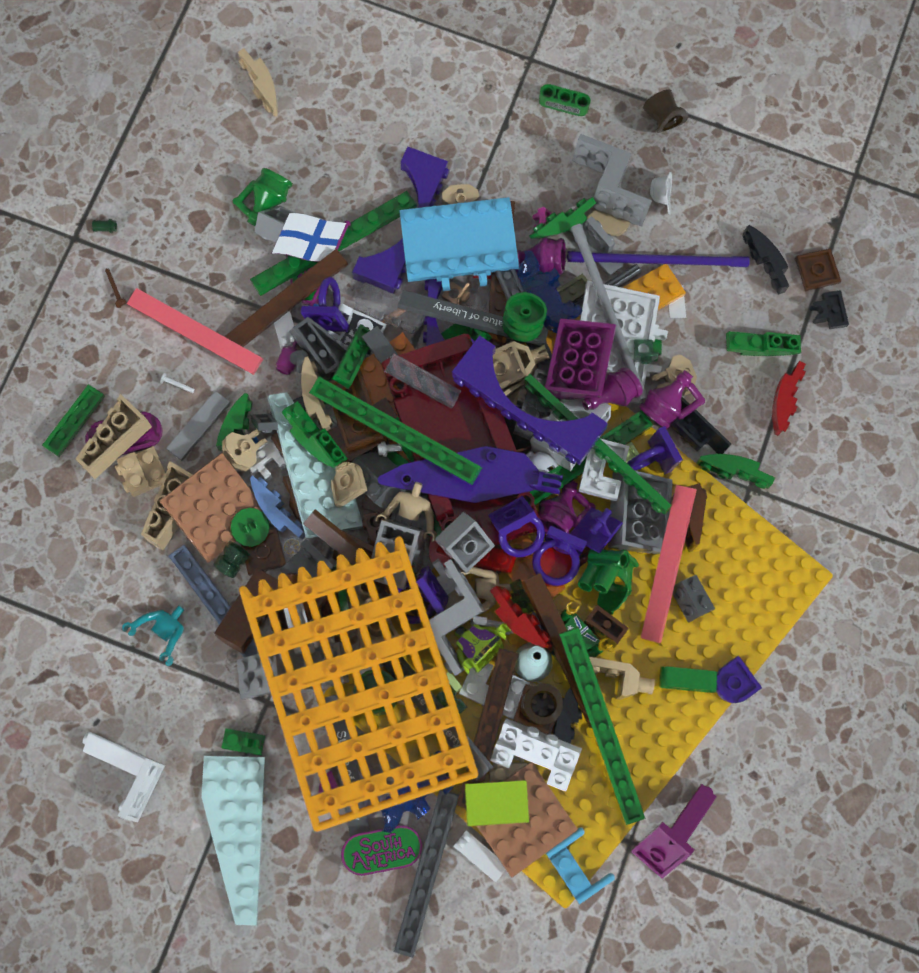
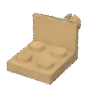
M513 341L497 348L493 355V365L501 389L525 379L529 374L533 376L535 370L538 369L536 364L550 359L545 345L530 350L528 346Z
M590 657L595 675H597V672H601L610 678L620 676L616 699L621 700L633 696L637 692L653 694L655 680L641 677L640 672L631 664Z

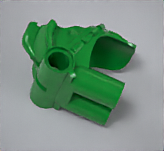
M591 549L587 559L589 564L577 584L582 590L591 592L594 587L599 592L597 605L610 615H613L614 611L620 608L622 603L631 594L633 568L638 567L639 563L624 549L620 551L603 549L600 553ZM617 576L621 578L625 585L615 584V578Z

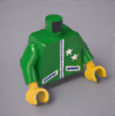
M571 600L560 615L566 629L570 630L579 627L589 657L595 658L603 651L611 649L613 644L608 647L604 645V641L608 639L607 637L599 640L579 618L576 612L579 610L580 605L576 609L571 608V603L574 601ZM551 651L552 656L557 660L554 651Z

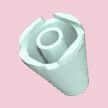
M530 642L518 648L516 653L519 654L515 671L519 677L527 681L536 682L548 676L553 666V659L547 648H542Z

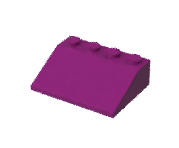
M560 319L545 388L558 399L600 398L602 396L616 324Z

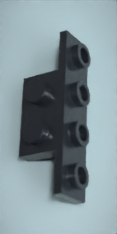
M683 397L681 398V410L689 405ZM696 409L683 419L677 418L670 425L697 452L704 445L708 444L717 454H723L731 446V443Z

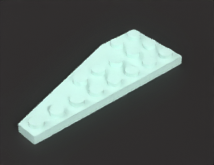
M286 392L269 395L268 402L272 416L278 422V430L276 431L306 539L318 537L303 524L315 509L344 532L362 528V519L356 498L341 508L335 507L331 480H334L337 466L332 468L318 460L291 434L290 430L293 427L282 414L286 407L294 403L289 394Z
M204 756L202 801L235 925H257L265 757Z

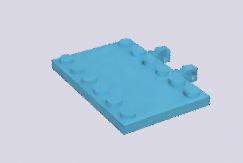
M510 197L400 210L408 282L437 279V282L442 281L443 291H449V279L456 276L478 275L480 287L487 286V276L491 275V272L519 269Z

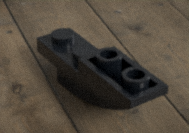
M751 225L746 226L742 237L744 243L748 244L751 258L755 260L757 265L764 263V270L769 274L772 288L777 291L778 295L785 293L789 284L784 274L789 267L784 257L763 233Z
M570 687L563 698L562 711L555 721L553 735L571 744V740H574V727H571V724L579 723V719H582V711L578 707V702Z

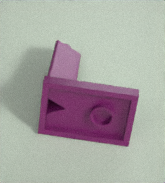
M700 784L671 828L664 822L660 823L632 849L631 852L661 879L694 852L695 849L687 841L717 796L713 793V790L709 786Z

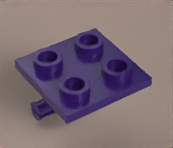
M591 507L571 532V535L587 541L586 547L600 553L623 523L611 517L612 511L608 508L601 512Z

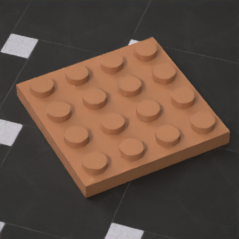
M220 453L159 500L207 563L236 541L232 536L230 527L231 521L237 512L246 508H255L263 512L253 492L223 453Z
M529 762L504 780H527L529 822L477 826L511 878L578 830L533 762Z

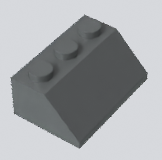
M378 450L356 456L352 463L358 464L363 471L367 491L364 493L384 510H386L399 492L406 491L405 489L384 486L378 483L379 476L397 468L387 456H379ZM406 477L403 479V481L408 483L410 482V479Z

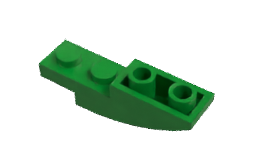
M593 197L589 199L582 198L576 203L577 207L574 209L570 208L558 214L553 212L545 218L547 221L544 224L541 222L533 228L534 232L529 237L531 239L549 238L571 230V227L574 225L582 224L587 220L584 213L595 205L596 201Z
M729 331L726 333V350L729 352H740V355L744 356L795 355L801 353L800 335L772 332L753 334Z
M244 393L235 402L224 419L216 443L219 451H222V441L232 432L244 435L245 429L248 430L249 418H247L248 411L251 412L252 400H250L247 393Z
M298 401L282 411V414L293 427L290 430L291 434L318 460L335 468L348 459L326 429L319 430Z
M710 454L700 456L696 462L700 469L706 472L712 471L721 479L731 480L736 474L739 479L752 481L757 487L762 489H768L775 480V477L758 470L759 462L741 456Z

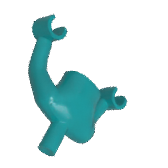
M178 605L172 614L164 610L143 614L132 623H124L122 630L125 632L131 627L128 635L134 636L137 631L136 628L140 625L156 620L151 630L167 642L169 640L165 652L160 654L159 660L164 661L168 657L165 665L170 666L174 661L171 653L184 630L183 625L177 620L184 609Z

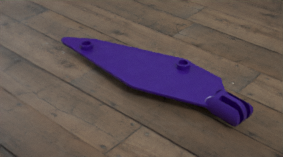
M485 446L457 452V454L482 467L473 485L427 459L403 464L378 477L380 485L413 491L415 482L423 484L420 493L478 503L534 490L559 495L560 490L558 488L561 487L560 480H562L563 475L539 471L524 453ZM408 477L411 480L410 482L406 483L403 481V479Z

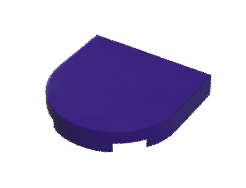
M739 655L721 667L717 672L716 693L726 702H743L762 689Z

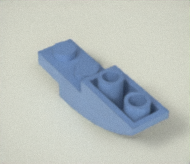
M252 475L250 478L251 486L265 516L282 533L288 528L303 540L305 537L303 525L298 520L294 522L289 518L291 514L282 507L284 505V502L281 500L283 496L275 489L270 491L267 488L268 483L261 477L257 479Z

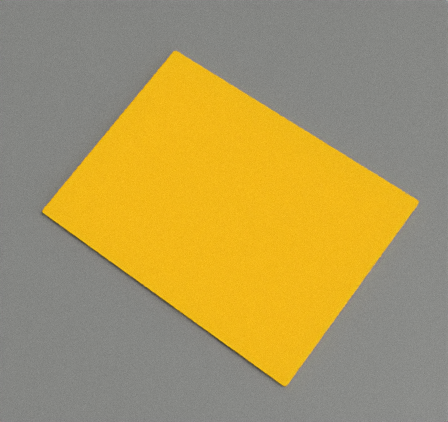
M607 403L611 405V417L607 421V429L601 437L635 415V413L626 406ZM651 427L631 441L639 454L651 449L647 441L656 432L654 428ZM678 448L677 450L683 460L672 472L664 474L657 461L636 471L671 479L672 496L674 495L676 485L687 487L700 483L701 487L706 490L707 499L700 544L692 552H688L684 542L675 585L697 575L715 609L691 622H687L672 594L661 643L641 638L660 554L628 551L638 561L639 566L633 568L631 594L622 603L620 608L614 611L612 616L629 629L615 648L612 647L603 651L595 657L629 663L640 672L641 677L655 680L652 695L637 692L633 696L618 700L616 698L620 676L610 678L601 672H597L596 675L643 812L647 810L731 705V703L721 699L716 692L708 693L660 688V667H679L718 672L721 667L739 655L754 676L833 577L829 570L712 475L700 469L696 462ZM606 462L603 476L612 479L613 471L609 468V463ZM582 475L573 480L578 484L577 492L579 491ZM579 492L590 503L595 504V509L604 512L606 508L610 510L611 500ZM552 494L551 496H549V497L546 498L545 500L554 498V497L558 496V494ZM573 497V509L575 515L578 516L585 508ZM537 504L535 507L537 512H539V504ZM572 527V528L569 530V533H570L571 531H573L575 528ZM537 531L527 534L532 542L536 539ZM608 544L604 547V549L606 550L620 551L618 549L609 548ZM519 545L511 546L514 549H522ZM585 546V548H584L582 554L579 556V558H580L582 555H584L587 551H589L590 548H588V547ZM588 561L579 567L574 579L564 585L566 589L552 598L560 615L566 609L567 604L574 600L571 603V608L576 609L580 605L576 614L583 622L597 605L599 592L594 587L591 592L582 590L577 584L589 564ZM434 567L432 572L435 577H438L440 574ZM501 571L498 574L499 584L512 585V591H509L511 594L510 599L521 608V615L523 613L531 614L535 612L508 574ZM471 573L464 575L475 592V578L482 577ZM618 576L615 578V584L625 585L621 578ZM479 598L481 604L486 601V599ZM498 602L485 613L477 615L488 620L503 622L495 613V610L500 607ZM410 611L406 612V614L409 616H415ZM396 616L390 617L399 636L403 635L399 619ZM471 620L461 626L469 630L472 627L470 624ZM422 623L409 624L411 632L423 628ZM458 628L446 634L455 652L458 650L456 642L459 638L455 636ZM515 633L506 635V639L500 637L504 646L503 649L515 653L520 646L529 643ZM604 641V645L606 647L610 646L608 643ZM552 647L547 648L550 651V653L551 651H553ZM430 648L418 651L424 671L434 668L435 663ZM411 655L402 656L415 671ZM442 655V656H441V659H442V662H443V665H444V663H446V660L444 659V657H443V655ZM497 655L489 662V664L495 666ZM552 656L553 666L548 676L533 683L537 685L542 683L553 685L564 698L570 685L559 662ZM384 666L380 668L390 674ZM492 669V671H491V673H490V675H489V677H488V680H487V682H486L487 685L490 684V680H491V677H492L493 669ZM514 669L513 675L519 677V675ZM464 670L456 676L452 673L460 685L463 686L468 675ZM352 673L348 674L349 682L342 684L346 696L354 694L355 682ZM334 686L329 687L324 692V697L337 695ZM443 688L431 690L444 707H447L448 704ZM452 690L465 733L474 743L483 705L460 695V691L455 694ZM397 703L393 709L397 722L408 720L409 716L405 705ZM416 707L417 716L423 715L419 708ZM582 713V719H579V723L571 724V727H574V740H571V744L582 748L568 788L565 792L551 785L548 786L576 828L581 827L585 831L584 835L568 845L567 849L590 881L635 823L629 825L625 823L593 729L589 728ZM365 714L353 716L354 724L365 734L369 733L370 730ZM386 714L374 715L378 729L390 726ZM504 715L501 717L493 751L499 739L503 723L506 719L512 720ZM436 733L424 736L430 756L441 752ZM416 739L404 743L410 762L422 759ZM396 746L385 749L386 753L402 765ZM514 755L512 763L531 762ZM533 763L547 783L551 770ZM467 767L456 769L457 775L466 773ZM490 771L486 773L484 783L490 782ZM448 772L436 776L438 782L450 778ZM429 779L421 781L424 786L430 785ZM463 782L442 790L460 795ZM439 791L433 792V794L438 797ZM456 805L455 813L467 823L465 808ZM471 826L483 837L477 826ZM546 853L522 870L526 876L563 908H568L575 900V897Z

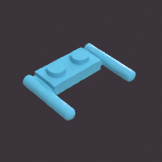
M581 827L546 853L579 904L615 880L614 874L609 873L591 885L567 849L568 845L584 835L585 831Z

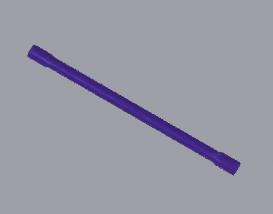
M567 251V262H585L580 251ZM592 253L595 262L731 267H749L750 263L749 256L719 257Z

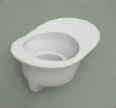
M671 172L668 173V176L654 178L650 188L652 199L655 202L667 205L669 215L671 214Z

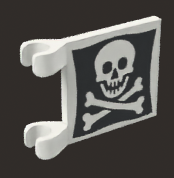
M340 304L338 307L340 312L349 316L347 320L350 325L348 332H342L341 335L330 330L327 332L348 347L360 324L369 330L378 326L382 333L387 324L358 312L345 304ZM370 349L366 354L367 357L373 354Z

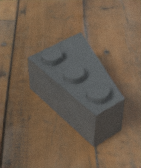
M309 317L289 331L301 349L308 353L309 360L311 362L314 361L322 377L339 366L348 348Z

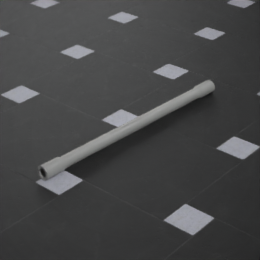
M581 224L571 227L572 233L580 248L609 324H616L614 339L626 368L630 369L637 376L641 383L643 392L636 399L637 401L647 398V393L639 378L588 246Z

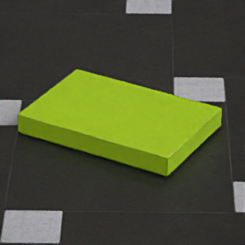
M527 780L465 784L467 826L529 822Z

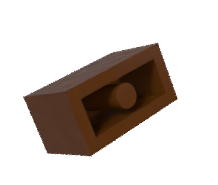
M598 605L595 606L584 621L587 627L599 638L604 639L607 637L608 639L605 642L609 645L613 644V648L616 647L629 629Z

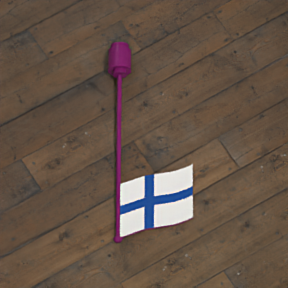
M289 213L271 254H286L307 261L320 262L332 251L338 250L344 234L351 223L348 220L344 221V223L332 222L305 214ZM320 287L316 290L310 306H314ZM294 340L292 347L288 346L282 349L276 362V370L282 374L290 375L295 369L296 365L291 363L290 355L297 351L295 348L297 345L296 340Z

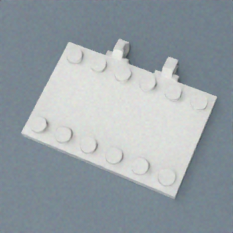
M587 281L580 321L608 323L593 282ZM604 284L639 378L643 385H645L646 378H649L650 375L661 373L662 366L653 365L651 360H649L652 342L655 339L666 340L668 334L667 330L658 329L659 325L655 324L660 296ZM615 339L613 340L606 373L616 372L620 368L625 367ZM634 398L629 403L640 405L642 403V400L637 401V399Z

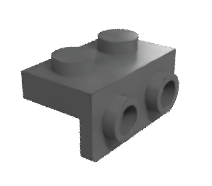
M697 575L674 585L673 596L687 622H691L715 609Z

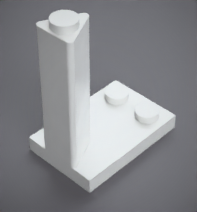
M92 732L86 733L83 738V744H85L83 752L137 776L126 799L119 806L120 812L118 816L126 820L138 822L165 765Z

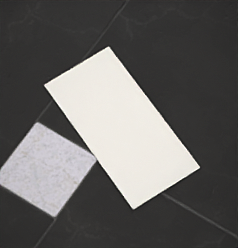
M684 296L669 304L670 318H686Z

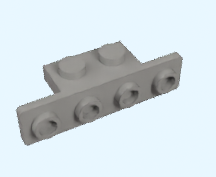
M591 216L581 224L591 253H613L614 239L604 231L599 221ZM597 262L609 276L623 266V263Z

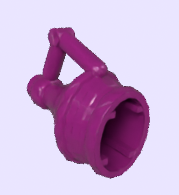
M544 237L528 250H517L519 269H515L521 284L530 279L542 281L547 279L550 274L557 273L561 275L565 271L566 244L562 238L555 240ZM525 260L526 264L534 267L540 273L524 278L521 263Z
M626 367L620 368L616 372L606 373L600 398H585L582 400V405L587 411L590 409L594 410L603 403L627 406L632 399L641 396L643 389L639 379L630 369Z
M684 370L677 375V380L672 384L654 390L650 389L645 402H642L639 408L659 425L665 426L668 429L670 423L676 418L683 419L703 405L705 398L691 382L693 376ZM685 387H687L696 400L681 410L682 393Z
M571 481L564 486L558 496L540 502L538 514L544 525L546 535L550 526L569 533V530L579 524L591 507L596 508L594 503H590L582 494L577 492L578 484ZM573 497L585 508L578 516L575 515L573 509Z

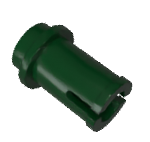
M113 219L93 220V232H116L117 222Z

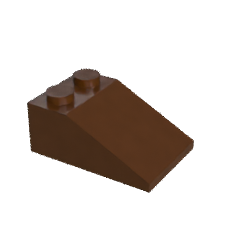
M700 483L687 486L697 489L685 538L688 552H692L700 544L707 493Z

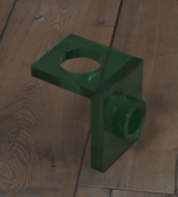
M635 339L634 362H641V364H651L658 357V353H653V340ZM640 344H646L649 351L639 352L638 347Z

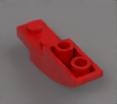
M799 361L791 375L785 373L776 388L772 406V422L774 434L777 436L782 431L786 432L790 424L788 421L789 416H793L798 406L795 404L798 399L794 395L798 390L796 386L798 380L801 381L806 373L803 370L806 365L804 362Z
M438 545L436 552L446 557H449L440 547V545ZM492 548L474 567L511 574L517 557L510 556L504 550Z
M494 586L489 590L500 605L495 610V613L509 629L534 645L542 648L552 647L550 636L538 626L540 624L539 620L533 614L523 613L521 615V608L510 599L511 594L505 587Z

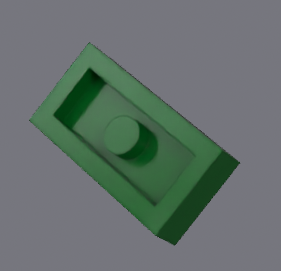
M225 728L222 749L262 756L266 736Z

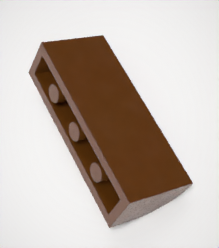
M257 568L245 585L255 597L258 596V586L261 579L266 580L273 590L278 589V579ZM239 594L214 634L223 643L244 654L254 637ZM268 614L256 618L259 629L267 619Z

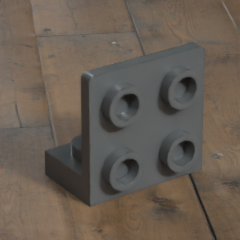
M307 539L300 544L302 548L280 569L286 575L288 573H298V569L304 567L314 578L317 577V563L324 561L332 572L335 570L334 565Z

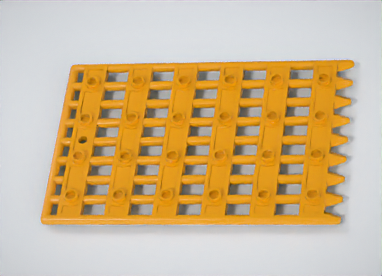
M401 536L395 538V548L392 553L387 550L383 543L378 542L375 549V558L370 559L366 552L359 548L356 551L355 565H351L344 555H338L336 571L332 572L324 561H319L317 563V577L312 578L304 567H300L298 569L297 583L295 584L284 573H281L278 576V589L273 590L264 579L259 581L258 596L254 597L245 586L239 588L309 818L315 832L442 790L478 776L472 751ZM405 570L410 590L399 593L393 574ZM385 577L391 596L379 599L374 580ZM366 583L372 602L360 605L354 586ZM347 589L352 608L341 612L335 592ZM327 595L333 614L321 618L315 599ZM308 602L313 621L301 624L296 605ZM288 608L294 627L282 631L276 611ZM417 609L423 628L411 632L406 612ZM268 614L274 634L262 637L256 618ZM398 615L403 635L392 638L386 619ZM378 622L384 641L372 644L367 625ZM359 628L365 647L353 651L347 631ZM339 634L345 654L333 657L328 638ZM320 640L326 660L314 664L308 644ZM300 647L306 667L294 670L288 651ZM430 648L435 667L424 671L418 651ZM280 653L286 673L274 677L268 657ZM410 654L416 674L404 677L399 657ZM391 660L397 680L385 684L379 664ZM371 667L377 687L365 690L360 670ZM352 673L358 693L346 696L340 677ZM332 680L338 699L326 703L320 683ZM312 686L318 706L306 709L301 690ZM442 687L448 706L436 710L431 690ZM293 693L298 713L287 716L281 696ZM423 693L429 713L417 716L411 697ZM403 700L409 719L398 723L392 703ZM384 706L390 726L378 729L372 710ZM364 713L370 732L358 736L353 716ZM345 719L350 739L338 742L333 723ZM325 726L331 745L319 749L313 729ZM455 726L461 745L449 749L443 730ZM305 732L311 752L299 756L293 736ZM436 733L441 752L430 756L424 736ZM416 739L422 759L410 762L404 743ZM396 746L402 765L390 769L385 749ZM377 752L383 772L371 775L365 756ZM357 759L363 779L351 782L345 763ZM337 766L343 785L331 789L326 769ZM468 766V772L457 775L456 769ZM448 772L450 778L438 782L436 776ZM318 773L323 792L311 796L306 776ZM392 777L394 779L393 784H387L386 779ZM429 779L430 785L418 788V782ZM406 786L410 787V792L398 794L397 789ZM390 793L391 798L379 802L378 796ZM370 799L371 805L359 809V802ZM350 806L351 812L339 815V809ZM327 813L331 814V819L319 821L318 816Z

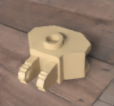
M469 184L450 185L442 192V205L479 201V191Z
M680 354L673 356L668 368L664 372L651 377L653 382L665 379L666 383L658 385L655 389L672 384L677 380V375L684 370L693 376L691 382L695 385L697 376L691 361ZM685 387L682 396L691 393L687 387Z
M257 429L249 435H240L232 432L222 441V453L234 469L246 472L256 464V452L268 442L265 438L261 439L257 444L253 442L252 438H255L260 433Z

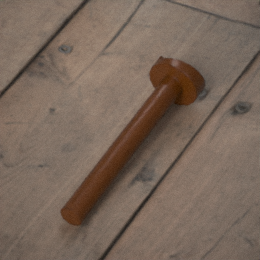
M107 268L105 272L117 299L115 305L117 308H121V306L126 304V300L121 299L110 269Z

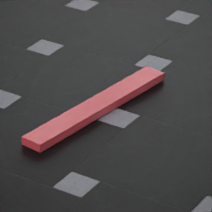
M137 288L127 302V305L252 375L256 373L263 361L262 357Z
M676 485L641 634L643 639L657 643L662 641L697 489Z

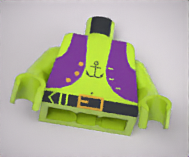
M505 623L500 624L498 627H480L476 624L469 630L460 626L456 630L455 636L459 638L456 642L458 647L456 654L461 667L465 669L467 674L470 673L469 669L471 668L479 673L498 654L499 648H504L500 637L506 639L507 636L505 634L512 630Z

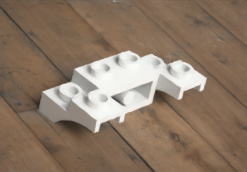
M506 719L490 761L510 768L514 755L536 763L551 770L547 782L548 785L566 792L582 748L562 741L555 735L542 733L535 727H527Z

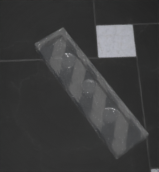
M396 354L391 356L384 371L451 409L454 407L461 390Z

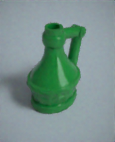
M263 168L261 175L256 180H252L232 202L248 216L247 222L256 227L258 212L285 203L288 190L292 187L293 183L276 172ZM252 191L254 192L253 211L243 203Z

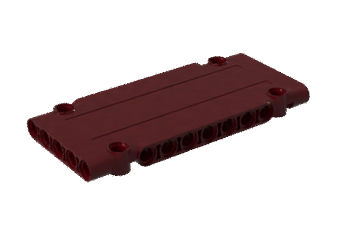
M462 334L386 359L381 363L390 392L394 398L393 402L400 422L456 453L485 446L517 452L501 411L496 407L494 409L489 407L482 397H475L469 392V388L464 385L461 387L453 381L452 371L473 345L469 334ZM397 359L405 363L413 386L404 381ZM390 361L392 363L396 377L388 373L387 367ZM414 369L423 374L430 395L421 391ZM431 378L439 382L446 404L438 400ZM400 384L403 388L396 390L394 386ZM448 388L456 392L457 396L454 402H452ZM411 451L415 462L425 460V458ZM530 492L478 503L427 494L437 522L439 521L442 532L447 525H450L460 514L465 512L477 522L494 545L500 544L499 532L488 516L490 513L523 496L525 500L529 501L536 516L540 519L534 504V497ZM528 522L521 528L508 533L507 541L536 532L537 529L533 523Z

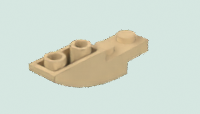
M245 48L238 51L240 58L238 62L243 69H247L249 72V77L253 81L255 97L258 100L261 99L265 110L268 113L271 112L276 117L278 116V104L270 72L261 58L254 61Z
M307 356L304 358L301 373V388L306 413L312 420L317 418L321 429L325 428L326 431L331 430L330 425L333 424L329 414L325 415L323 411L325 408L324 402L309 393L317 380L315 373L318 370L314 361L310 362Z

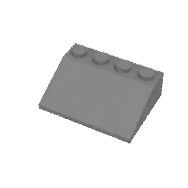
M636 471L671 504V479ZM613 472L612 479L621 481L617 501L611 500L610 510L612 515L610 516L621 521L623 524L608 542V547L632 552L660 554L670 510L665 515L662 512H656L651 506L652 503L648 499H642L637 493L638 490L633 485H627L619 472Z

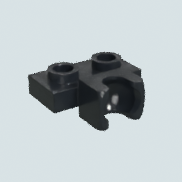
M841 290L825 292L821 295L822 301H816L810 305V311L819 312L812 321L814 324L827 321L829 330L849 325Z

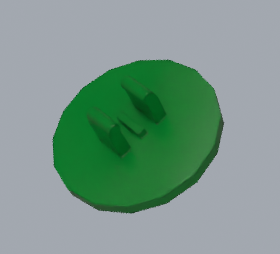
M246 508L235 514L231 521L230 529L232 536L238 543L243 546L252 547L259 545L266 539L269 533V522L260 510Z

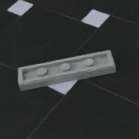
M215 391L166 449L183 461L229 407L230 401Z

